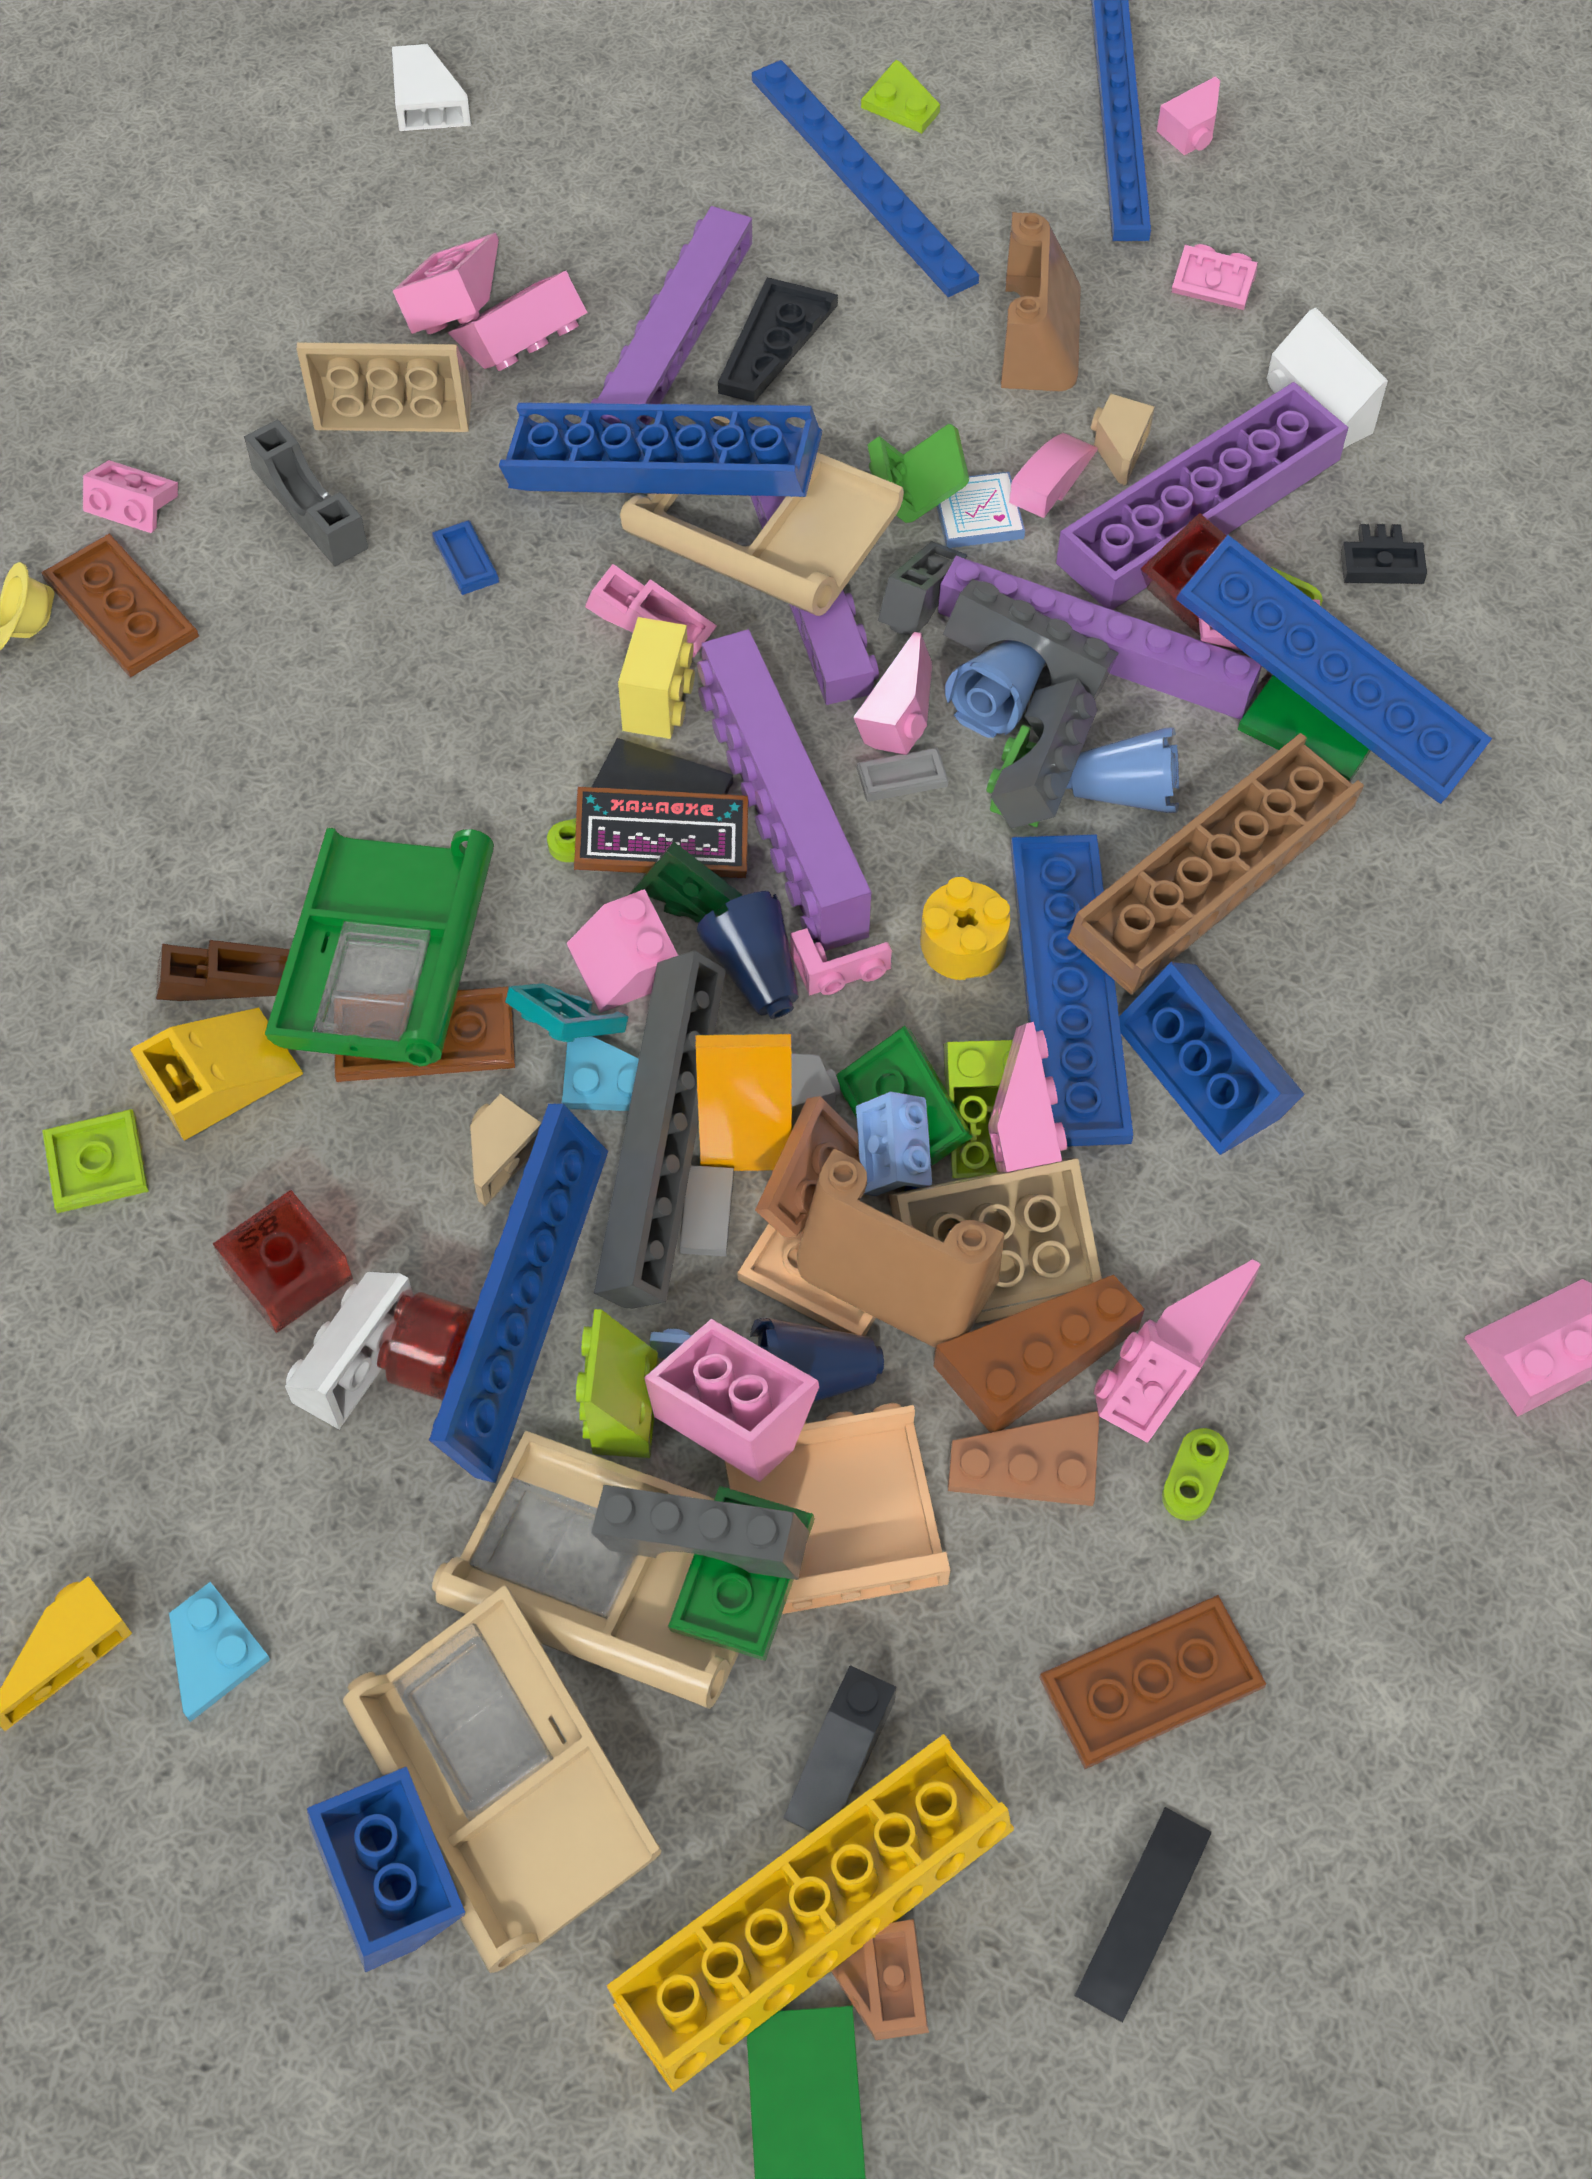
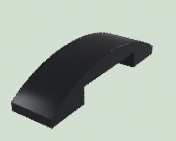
M1167 1807L1164 1808L1074 1995L1075 1997L1123 2023L1211 1836V1831Z

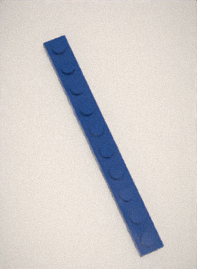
M1091 0L1112 240L1149 241L1151 224L1129 1Z
M782 60L752 72V82L947 297L979 283V274Z

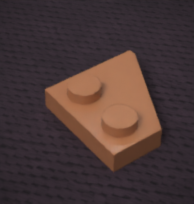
M913 1919L892 1922L876 1934L875 1938H871L862 1948L831 1971L875 2040L929 2033L916 1926Z

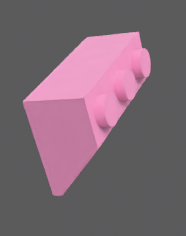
M563 271L535 282L482 312L476 319L452 329L448 334L484 369L496 366L497 370L501 371L518 361L515 354L527 349L530 354L547 345L549 342L546 336L555 331L561 336L578 327L576 319L585 315L587 311L567 271Z
M1581 1279L1465 1336V1340L1517 1417L1592 1380V1283Z
M710 1319L644 1377L655 1418L758 1482L764 1479L794 1450L819 1389L818 1380L713 1319Z

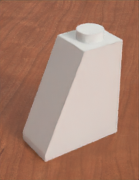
M429 45L392 47L395 105L399 130L409 131L471 126L467 94Z

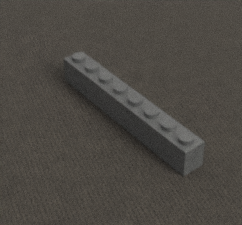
M695 950L657 962L594 1294L623 1308L634 1309L664 1303L667 1300L699 1122L696 1035H714L726 972V969Z

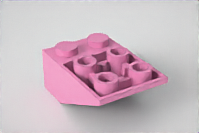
M1034 1022L1026 1023L1016 1028L988 1124L996 1169L999 1172H1011L1062 1161L1060 1151L1067 1150L1063 1125L1061 1122L1054 1123L1051 1105L1058 1103L1055 1083L1052 1076L1045 1077L1042 1059L1048 1058L1046 1038L1043 1030H1035Z

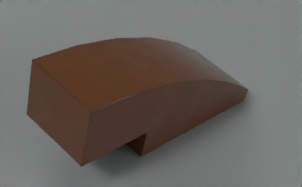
M209 940L207 949L162 944L158 960L156 1000L197 1001L276 996L290 949Z

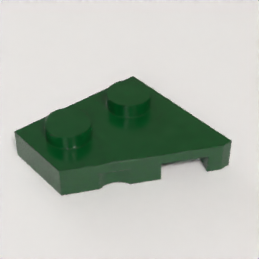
M674 841L629 893L630 895L645 889L648 897L666 903L664 912L678 917H689L697 923L711 911H714L716 917L729 911L725 903L742 896L740 892Z

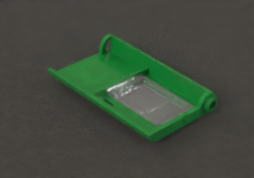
M327 828L265 1031L267 1039L273 1044L286 1049L409 1062L416 1066H426L441 1059L494 850L492 839L481 831L463 829L453 835L450 849L347 838L340 835L335 828ZM468 841L467 847L465 848L461 843Z

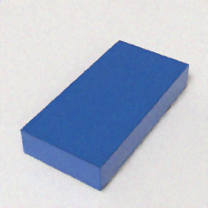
M469 520L432 532L433 539L462 595L499 583L498 574Z

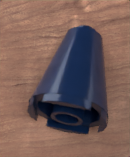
M769 891L749 893L725 903L729 911L716 917L714 911L708 913L697 926L700 939L719 964L726 969V973L755 1011L761 1016L768 1014L770 1019L780 1018L790 1013L794 1009L793 1003L799 998L781 903L777 895L774 894L772 897Z
M771 1318L756 1319L752 1325L750 1337H758L759 1347L818 1380L819 1389L813 1402L875 1383L877 1375L883 1373V1351L880 1346H875L871 1337Z

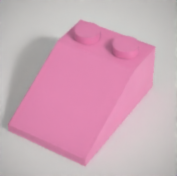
M496 233L433 253L393 290L412 334L422 330H426L427 334H433L448 326L447 322L458 319L459 324H464L480 316L479 310L490 298L499 242Z

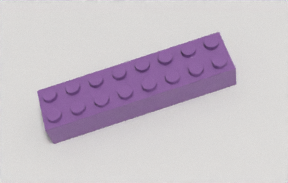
M1292 382L1060 531L1056 564L1103 607L1113 610L1338 462L1341 458L1349 427L1299 385Z
M747 629L703 642L702 661L697 662L698 673L703 687L698 688L702 707L705 712L712 710L715 719H712L715 736L719 743L726 742L729 750L726 751L730 770L733 775L740 773L744 781L741 783L742 795L748 796V807L755 806L759 814L755 816L759 835L762 840L770 839L773 846L770 849L773 866L777 873L785 872L788 882H785V889L792 907L799 905L804 915L800 917L802 929L807 928L812 940H815L816 943L820 942L824 951L868 938L871 890L750 630Z

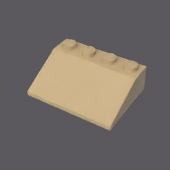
M297 342L296 349L315 430L469 432L472 394L469 374L457 345Z
M1063 1158L1060 1162L1011 1172H995L889 1194L893 1218L941 1242H944L950 1230L948 1229H952L956 1224L965 1220L980 1221L1005 1233L999 1282L983 1308L986 1311H981L975 1323L1011 1316L1061 1296L1057 1294L1071 1292L1102 1279L1078 1158Z

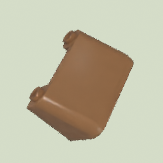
M1012 212L1005 292L1014 291L1021 297L1014 299L1008 308L1001 388L1066 391L1076 384L1078 378L1080 283L1049 222L1036 213Z
M833 1149L821 1169L797 1252V1266L801 1277L809 1284L936 1348V1345L969 1333L999 1282L1005 1233L980 1221L965 1220L956 1224L950 1230L944 1242H941L859 1201L867 1186V1172L856 1159Z

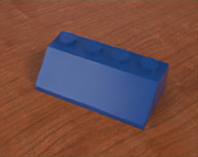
M1170 962L1119 1016L1122 1036L1219 1155L1280 1120L1305 1095L1196 964Z

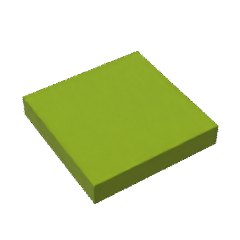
M133 1109L42 1130L54 1208L57 1213L149 1192Z

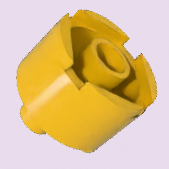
M955 877L949 880L946 885L931 894L923 908L920 945L928 965L939 974L955 980L982 977L993 972L1001 964L1006 953L1010 927V906L996 891L986 885L971 882L965 877Z

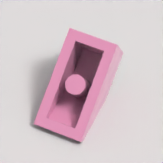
M1216 76L1160 106L1157 132L1183 155L1195 149L1203 150L1212 141L1220 80Z

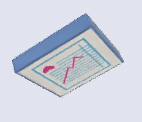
M1010 472L969 476V482L963 489L936 506L946 547L954 548L1024 539L1025 528L1019 507L1009 503L1012 483Z

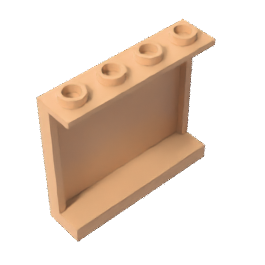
M889 1403L875 1408L870 1413L854 1415L852 1412L844 1411L834 1413L824 1421L812 1423L805 1421L794 1450L760 1482L725 1461L730 1489L814 1515L815 1520L806 1543L798 1580L794 1579L782 1614L948 1585L950 1566L947 1553L942 1552L914 1426V1405L901 1407L900 1404Z

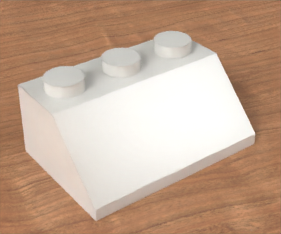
M1317 308L1309 310L1272 353L1267 375L1268 384L1274 393L1295 382L1349 428L1343 448L1373 434L1388 380Z
M367 1272L358 1285L353 1284L349 1287L343 1296L339 1312L331 1322L327 1321L320 1327L315 1336L314 1346L304 1360H298L287 1375L285 1388L293 1404L335 1428H341L419 1317L408 1277L400 1273Z

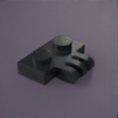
M1360 524L1358 531L1359 542H1343L1341 560L1344 583H1425L1427 566L1423 542H1403L1401 524L1391 525L1390 536L1386 535L1385 524L1375 525L1374 536L1370 534L1369 524Z

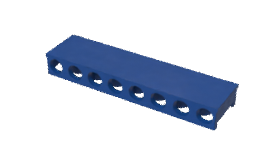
M518 403L516 408L519 413L518 422L506 460H500L499 468L509 484L508 488L524 491L806 497L822 436V429L818 426L812 406ZM538 414L544 416L549 422L537 423L529 415ZM576 415L582 419L580 423L574 424L568 421L565 416ZM611 415L618 418L622 423L612 425L602 420L601 416ZM643 415L650 416L655 419L654 424L646 425L639 421L637 417ZM686 416L692 419L695 424L685 426L678 423L674 418ZM716 416L725 417L730 420V423L726 426H720L714 423L711 418ZM751 417H761L766 419L770 425L759 427L751 423L749 419ZM797 417L805 420L804 428L791 425L787 422V419Z

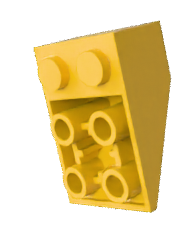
M259 1007L172 1026L130 1049L143 1079L184 1141L303 1075L302 1070L288 1049L277 1046L267 1039L265 1031L268 1020Z

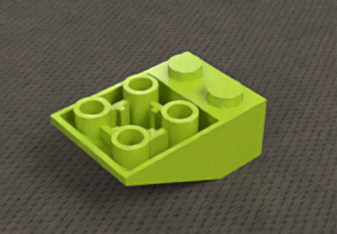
M1013 1040L946 1042L943 1044L945 1089L973 1136L950 1153L952 1179L970 1178L999 1172L996 1169L988 1124Z
M594 1309L592 1327L584 1326L581 1353L582 1356H585V1372H578L576 1384V1402H580L579 1419L583 1421V1439H590L592 1453L595 1455L650 1458L655 1417L644 1377L659 1365L658 1352L602 1309Z

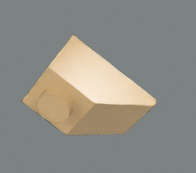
M1110 393L1104 408L1098 407L1096 409L1091 430L1096 431L1094 445L1098 448L1100 455L1118 483L1126 485L1150 433L1154 406Z
M499 1094L490 1105L485 1104L480 1107L470 1125L474 1184L478 1201L484 1206L491 1201L528 1161L537 1137L538 1128L541 1125V1122L502 1094Z

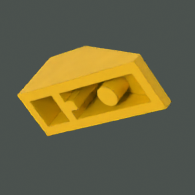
M89 1576L81 1582H73L64 1587L56 1595L55 1601L46 1607L1 1686L0 1727L4 1731L16 1724L132 1634Z

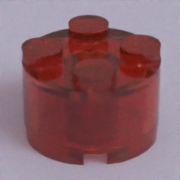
M418 1292L413 1297L404 1294L398 1301L395 1309L394 1321L397 1324L392 1338L382 1344L377 1358V1366L386 1370L387 1381L443 1401L450 1376L455 1368L475 1309L423 1292Z

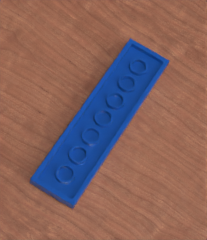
M1229 535L1225 537L1176 598L1182 605L1440 804L1448 797L1492 740L1486 733Z
M1097 834L1012 837L1011 857L1028 1023L1034 1022L1035 1030H1043L1046 1038L1048 1058L1042 1059L1045 1077L1052 1076L1056 1087L1058 1103L1051 1105L1054 1123H1062L1067 1147L1132 1144L1133 1127L1115 980L1067 939L1076 914L1104 892Z
M548 1104L542 1123L538 1128L535 1143L524 1168L519 1188L510 1207L508 1219L499 1244L495 1249L492 1264L484 1286L480 1291L477 1306L465 1334L461 1351L453 1373L450 1376L445 1396L429 1438L431 1443L474 1478L493 1483L497 1481L608 1154V1150L564 1104Z

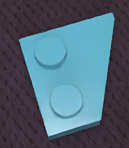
M593 1036L575 1038L573 1042H567L562 1104L568 1109L629 1111L639 1058Z
M211 1582L169 1613L182 1709L190 1722L270 1660L267 1653Z

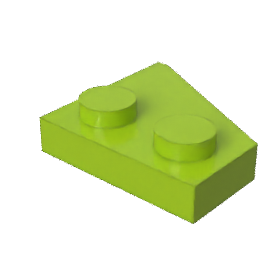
M898 60L892 63L861 99V108L921 134L940 113V103Z

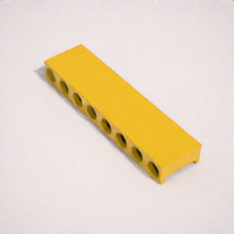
M944 1734L606 1985L615 2002L613 2006L667 2085L674 2092L862 1948L871 1938H875V1935L885 1927L897 1921L1013 1832L1014 1826L1010 1822L1008 1808L1002 1801L999 1803L952 1749L949 1739Z

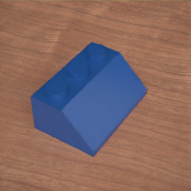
M407 1766L307 1808L310 1829L365 1973L417 1950L465 1916V1910Z

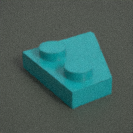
M544 983L509 986L505 1003L519 1011L523 1019L537 1023L549 1031L548 1034L551 1038L562 1042H573L575 1038L624 1033L629 1016L619 1011L607 1015L590 1012L592 1001L567 994Z

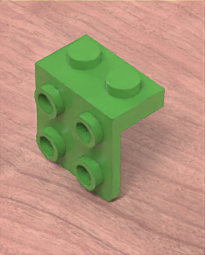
M947 424L904 455L880 436L867 444L871 460L869 469L872 475L903 487V501L896 516L905 523L915 521L963 489L969 482L959 431L952 424Z

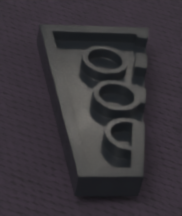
M767 277L718 381V394L755 402L838 306V294Z

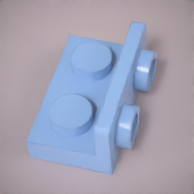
M888 1092L857 1105L859 1159L867 1172V1186L864 1194L878 1196L905 1185L921 1188L932 1185L925 1098Z

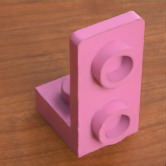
M807 928L791 933L790 954L809 996L819 992L823 995L837 993L845 984L859 979L866 982L874 981L883 976L886 970L891 969L892 950L888 942L827 961L822 944L820 942H813Z

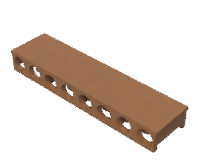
M1300 733L1076 914L1067 939L1132 995L1356 806L1355 804L1364 784L1359 780L1354 784L1349 782L1304 745L1307 738Z

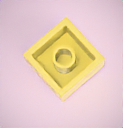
M642 617L637 618L618 681L622 731L671 739L674 726H682L686 710V703L682 701L683 694H691L695 679V670L689 669L692 663L694 645L687 641V625Z

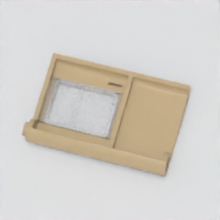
M525 1430L461 1557H454L448 1563L441 1564L437 1569L432 1582V1589L436 1592L437 1603L466 1614L502 1586L506 1585L541 1644L708 1709L713 1707L724 1688L739 1653L672 1632L668 1628L694 1554L663 1552L658 1554L656 1558L613 1552L609 1551L591 1531L603 1485L713 1501L714 1498Z
M506 1585L502 1586L435 1638L425 1643L419 1650L387 1674L376 1676L374 1672H368L357 1677L348 1685L347 1689L349 1692L343 1698V1704L382 1776L406 1766L408 1768L465 1910V1916L460 1918L490 1973L504 1969L533 1951L660 1855L662 1851ZM552 1718H554V1720H555L557 1726L559 1727L561 1733L563 1734L564 1738L566 1739V1741H567L566 1743H565L563 1737L561 1736L560 1732L558 1731L556 1725L554 1724Z

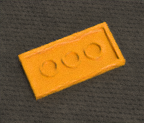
M791 1034L696 1035L700 1165L734 1168V1171L774 1170L792 1132Z

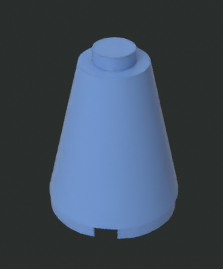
M1006 640L960 665L951 673L945 685L947 702L949 703L952 700L957 710L954 716L961 725L987 738H994L997 734L1005 733L1006 735L1011 733L1020 722L1044 667L1045 660L1032 647L1022 642Z
M1174 727L1159 729L1081 752L1066 789H1072L1074 797L1165 813H1177L1179 803H1170V796H1173V787L1179 789L1177 745H1169L1168 737L1176 735Z

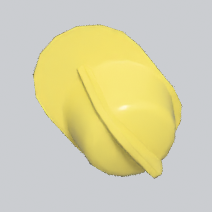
M22 562L12 566L2 588L0 597V650L5 646L10 637H32L44 628L50 619L54 590L50 586L29 577L27 567Z

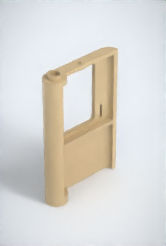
M716 416L711 418L714 423L720 426H726L730 423V420L725 417ZM817 452L806 497L786 496L749 546L738 545L667 514V510L679 494H648L647 497L635 495L624 503L620 518L622 528L631 535L813 615L821 616L832 606L898 513L903 501L904 491L902 486Z

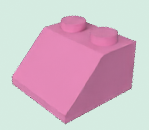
M645 889L604 904L567 942L570 953L600 1013L651 994L657 962L678 956Z

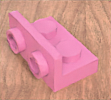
M1197 244L1194 247L1185 245L1173 282L1172 293L1244 310L1252 283L1256 278L1258 262H1254L1250 257L1240 253H1232L1230 256L1217 253L1212 247L1203 244Z
M110 460L83 475V511L152 533L157 528V510L178 496V482Z
M1146 1322L1138 1334L1132 1332L1127 1337L1120 1351L1121 1358L1112 1371L1107 1369L1101 1374L1095 1385L1094 1395H1096L1098 1415L1101 1418L1148 1443L1201 1367L1198 1359L1160 1339L1157 1336L1156 1327Z

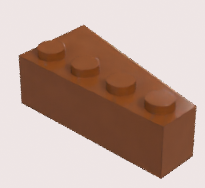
M1113 1274L936 1345L933 1366L990 1433L1002 1431L1126 1340L1132 1332L1138 1331L1145 1309Z

